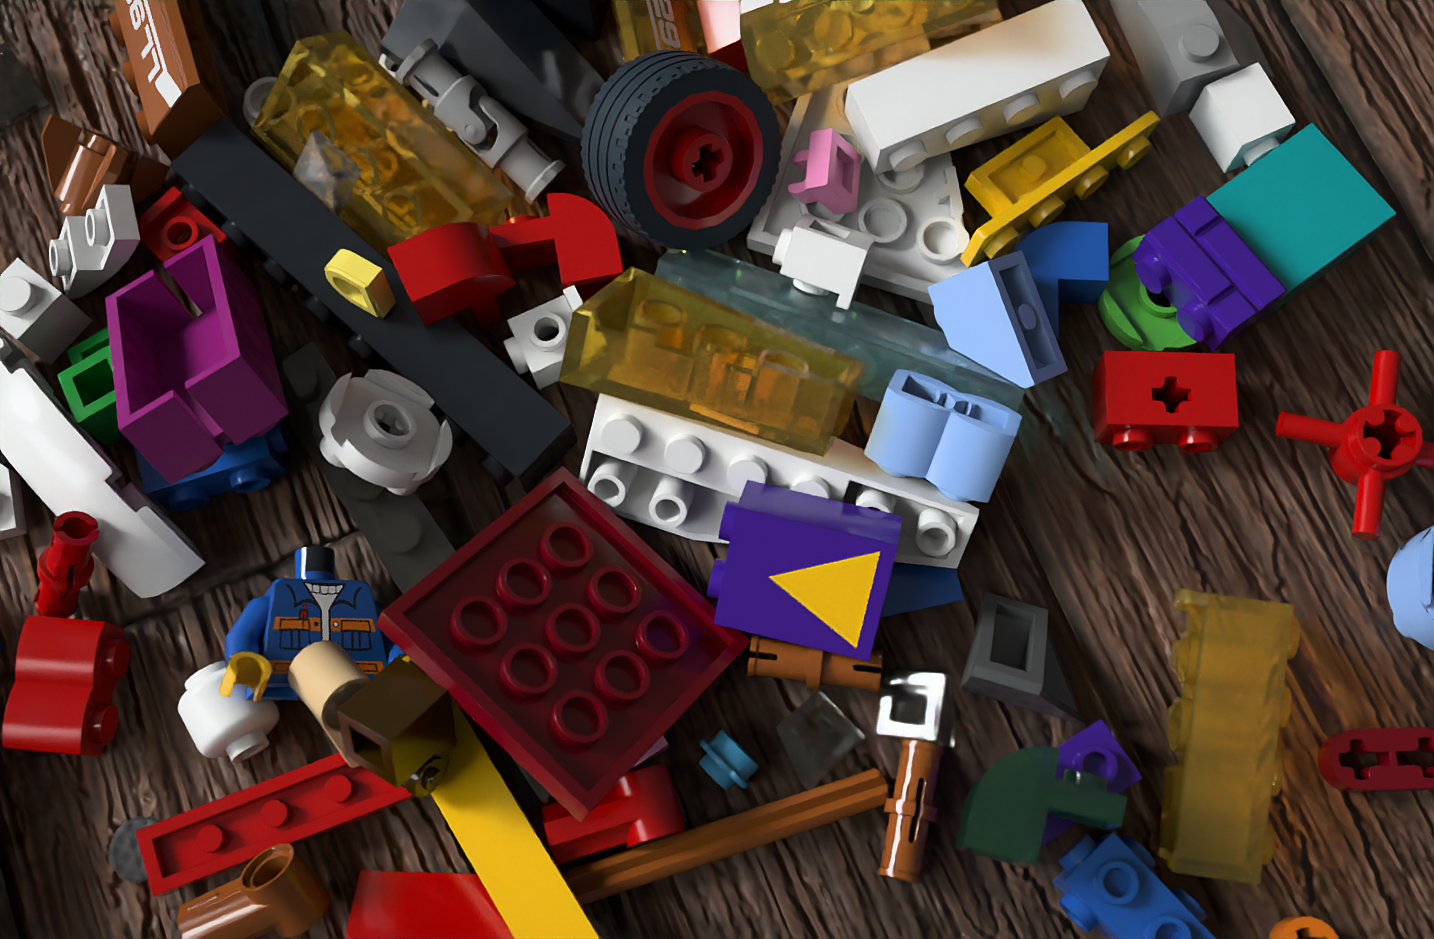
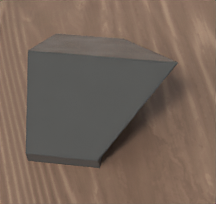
M985 592L959 689L1086 726L1047 627L1048 610Z

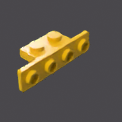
M1151 110L1094 150H1091L1059 115H1056L971 172L964 186L993 219L975 231L960 259L970 268L986 256L992 260L1005 255L1020 240L1021 235L1019 233L1033 225L1038 229L1048 225L1063 211L1066 206L1064 202L1075 194L1081 200L1090 196L1109 177L1108 172L1117 165L1123 170L1133 166L1151 148L1152 144L1147 138L1160 121V118Z

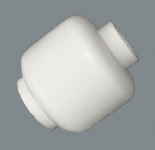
M222 660L199 670L185 682L184 685L187 691L179 701L178 712L197 749L203 756L219 758L229 755L232 763H238L255 756L269 745L266 735L275 727L279 721L280 714L273 700H261L260 702L246 700L247 686L242 684H234L229 697L220 695L219 689L226 672L225 660Z

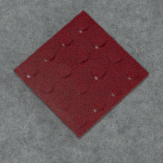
M564 466L559 468L385 608L376 623L434 682L448 689L449 696L579 822L593 810L751 642L740 630L713 624L716 608Z

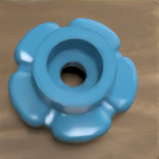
M721 729L709 742L704 738L700 741L701 747L707 751V754L699 761V764L723 789L727 791L735 782L742 788H747L750 785L747 779L760 766L725 730Z

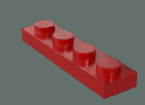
M336 753L135 831L152 895L153 897H164L246 865L259 853L271 846L280 843H288L291 846L300 844L417 797L409 793L405 787L400 786L397 789L362 765L352 768L340 753Z

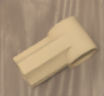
M329 640L315 642L304 648L294 658L289 667L287 678L292 689L312 711L343 759L354 768L360 764L345 755L336 709L371 679L336 642Z

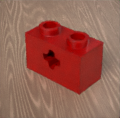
M1105 350L1092 371L1094 443H1114V449L1125 452L1148 450L1153 447V444L1178 445V450L1184 453H1206L1216 450L1239 427L1234 353ZM1155 397H1159V398H1161V401H1159V400H1153V399H1154ZM1166 408L1174 409L1172 413L1166 412Z

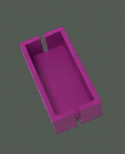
M213 234L164 262L165 269L203 313L198 317H193L154 269L105 298L119 431L171 485L191 473H199L213 466L221 455L225 453L223 445L231 440L237 446L250 437L262 436L269 432L278 423L279 419L289 414L256 288Z

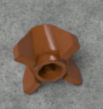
M50 113L41 133V141L51 192L63 201L60 207V211L69 216H86L88 209H95L103 184L129 185L133 206L162 187L170 169L169 165L139 152L133 166L130 164L135 153L133 149L113 140L109 135L97 129L94 131L87 130L83 142L77 141L83 128Z

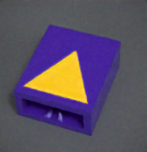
M747 480L739 502L727 500L720 524L718 539L729 541L730 543L726 560L716 558L709 581L707 596L718 599L713 624L869 661L898 548L903 516Z

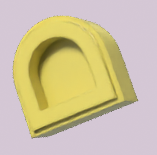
M341 249L325 266V276L330 284L347 300L377 318H384L396 304L383 269L349 250Z

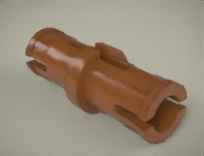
M752 634L751 653L775 655L777 659L766 660L749 657L747 676L754 677L756 675L806 681L805 688L819 689V683L867 689L877 693L879 691L881 674L855 671L853 666L882 667L883 650H872L869 661Z
M904 739L901 740L900 745L902 749L893 798H886L883 812L889 814V821L880 868L878 867L877 874L921 884V870L929 824L937 823L939 809L932 806L944 747L929 742Z

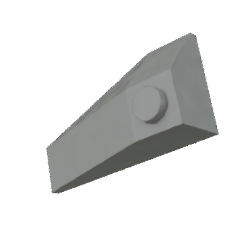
M1109 0L1162 117L1193 108L1206 85L1259 62L1271 83L1275 78L1251 27L1225 0Z

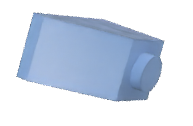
M1022 250L988 260L927 287L934 305L935 318L943 329L950 348L1024 389L1068 371Z

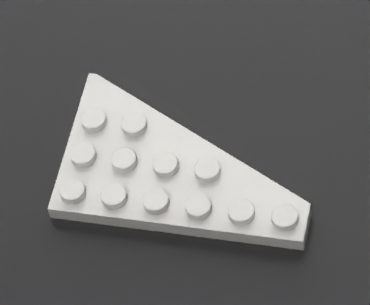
M889 0L833 1L781 143V162H779L780 168L779 173L776 175V183L771 189V195L768 196L765 206H762L760 213L754 217L747 237V248L773 256L783 228L794 229L795 224L806 213L876 237L861 280L862 284L933 305L927 287L970 269L960 259L970 239L964 227L962 217L964 213L956 167L952 165L950 151L927 158L905 171L895 172L892 169L874 175L844 113L848 84L933 50L932 47H929L927 31L925 30L923 33H920ZM833 128L861 155L857 209L855 212L834 215L821 202L802 203L788 192L789 184L800 183L806 180V173H802L793 165L791 158L793 154L801 150H809L811 132Z

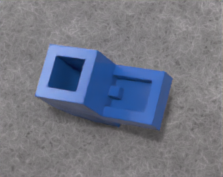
M1074 221L1051 223L1027 235L1014 251L1022 250L1057 341L1059 339L1058 303L1096 304L1109 282L1108 223Z

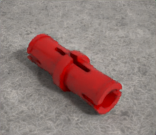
M68 511L59 515L54 521V531L50 546L45 548L40 554L37 564V574L40 578V583L33 602H37L34 608L40 616L69 618L78 607L81 588L86 586L92 578L94 560L91 554L94 544L99 537L100 530H95L98 528V522L87 513Z

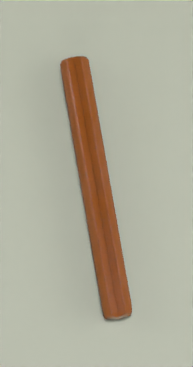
M874 768L569 869L566 873V880L581 905H585L885 805L886 798H890L888 786L881 771Z

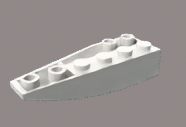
M620 360L599 394L578 479L614 514L699 541L730 543L729 541L718 539L724 508L727 500L739 502L747 480L901 515L903 517L894 562L955 569L959 565L979 516L978 508L967 502H959L948 498L940 492L937 486L922 478L913 476L898 478L885 473L878 467L876 462L864 455L865 450L799 421L767 409L763 410L740 399Z

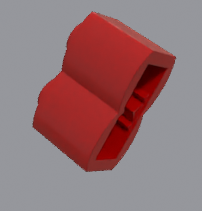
M28 615L17 648L15 664L16 681L11 689L4 713L2 747L23 751L100 758L105 744H109L113 740L118 727V710L113 704L112 692L117 679L123 677L126 673L130 661V645L124 639V628L104 621Z

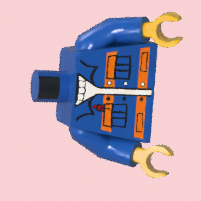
M309 546L295 551V578L277 579L272 583L264 596L250 600L226 635V672L219 693L224 697H229L234 684H242L247 686L246 700H253L255 702H260L261 700H302L289 684L287 678L289 667L294 658L304 648L324 640L339 644L370 679L396 657L401 658L421 671L423 670L376 625L385 607L382 603L374 600L371 586L365 581L335 580V551L324 546Z

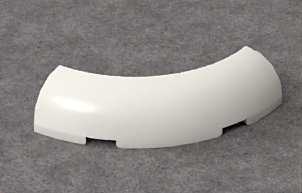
M0 329L1 452L57 517L64 512L81 511L91 515L98 522V528L95 530H100L99 537L94 544L92 553L136 595L141 598L154 597L176 587L205 564L194 542L134 482L130 481L123 488L115 482L122 475L119 468L104 453L103 448L87 431L76 424L74 417L67 412L62 403L53 395V389L45 380L35 362Z

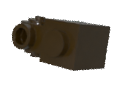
M396 657L336 710L345 755L397 789L400 786L405 787L415 797L423 798L433 792L442 781L449 765V752L457 745L452 698L449 696L448 689L434 682L424 671Z

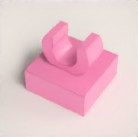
M833 128L811 132L809 150H801L793 154L791 158V163L802 173H806V180L800 183L789 184L788 192L802 203L810 204L819 201L834 215L855 212L857 209L861 155Z

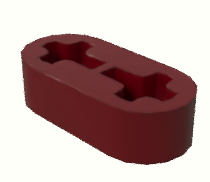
M1427 727L1363 728L1331 735L1323 741L1318 751L1317 765L1320 774L1330 786L1339 791L1349 793L1434 788V766L1424 768L1422 771L1418 765H1398L1396 754L1411 752L1419 747L1423 753H1432L1434 759V729ZM1352 746L1354 754L1376 755L1378 766L1357 770L1355 779V773L1352 768L1341 767L1339 754L1349 752Z

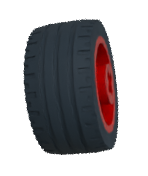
M679 50L648 52L644 56H638L635 60L625 63V66L618 68L616 73L611 75L608 81L601 86L600 92L595 95V100L589 107V114L585 118V127L582 130V168L585 171L584 176L588 181L587 185L593 192L594 198L618 223L643 238L664 247L682 251L706 250L708 247L714 248L718 244H723L728 239L737 236L738 232H742L748 224H751L753 218L760 213L762 206H765L768 196L771 195V189L776 183V175L779 173L780 151L782 150V144L780 143L782 137L781 132H779L780 124L776 118V111L772 108L773 104L767 99L766 93L752 79L736 68L694 52Z

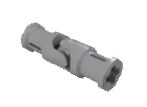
M428 38L423 41L401 64L395 74V79L401 85L409 83L435 107L433 113L435 117L449 129H453L459 138L491 169L500 168L526 192L524 199L530 205L534 204L557 180L567 165L561 159L553 161L527 137L529 129L498 101L489 97L486 90L470 74L463 77L437 53L438 44L434 40ZM498 130L496 142H489L486 138L493 131Z

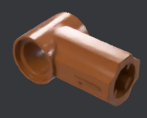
M280 843L259 853L249 862L239 878L180 905L176 922L181 930L183 939H255L272 930H275L281 937H293L310 929L322 918L328 909L330 895L294 847L288 843Z

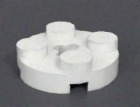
M369 369L364 378L354 377L350 379L352 372L342 376L335 383L320 408L319 424L324 435L320 442L322 455L334 466L348 468L359 477L373 484L386 487L394 494L409 496L421 484L432 479L450 455L452 432L447 420L445 419L440 426L437 418L430 411L435 401L421 387L398 374L385 370ZM383 422L389 425L390 434L384 431L378 423Z

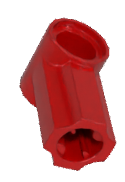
M667 764L655 765L626 774L581 822L559 801L541 808L547 840L557 865L627 844V848L645 845L686 830Z

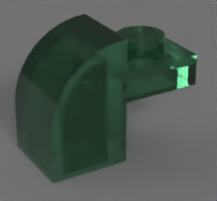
M1047 746L1023 748L1006 755L994 763L974 782L963 808L955 849L1024 868L1036 866L1047 814L1108 830L1122 826L1127 796L1108 792V780L1090 773L1065 770L1063 779L1055 778L1060 748Z

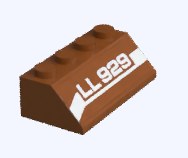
M113 0L116 12L109 13V21L119 44L123 48L126 47L130 60L122 62V68L132 92L136 97L140 96L144 110L136 112V119L149 146L157 144L168 159L173 162L222 116L235 126L199 0Z

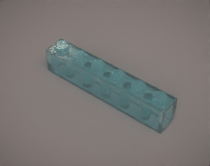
M670 248L658 261L644 317L882 403L887 387L897 369L913 371L932 377L960 393L987 398L1015 412L1018 411L1026 388L1018 386L950 348L944 332L856 301L851 303L848 310L837 307L839 295L829 292L828 295L821 296L805 292L793 284L794 279L710 249L682 251Z

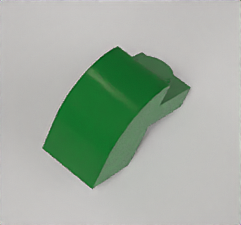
M108 327L66 350L72 366L57 374L76 424L100 442L108 446H114L125 440L126 437L119 431L109 331Z

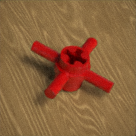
M1392 350L1375 352L1368 406L1357 409L1342 423L1282 411L1278 417L1275 429L1276 436L1329 447V462L1334 472L1344 482L1357 486L1351 535L1363 540H1377L1380 537L1386 483L1399 478L1413 465L1434 469V443L1423 441L1422 429L1417 419L1408 410L1396 405L1402 355Z

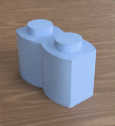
M897 369L887 387L864 455L876 462L882 471L898 478H908L911 476L926 478L936 485L942 494L952 500L988 503L1016 437L1022 416L1012 409L987 398L960 393L932 377L913 371Z

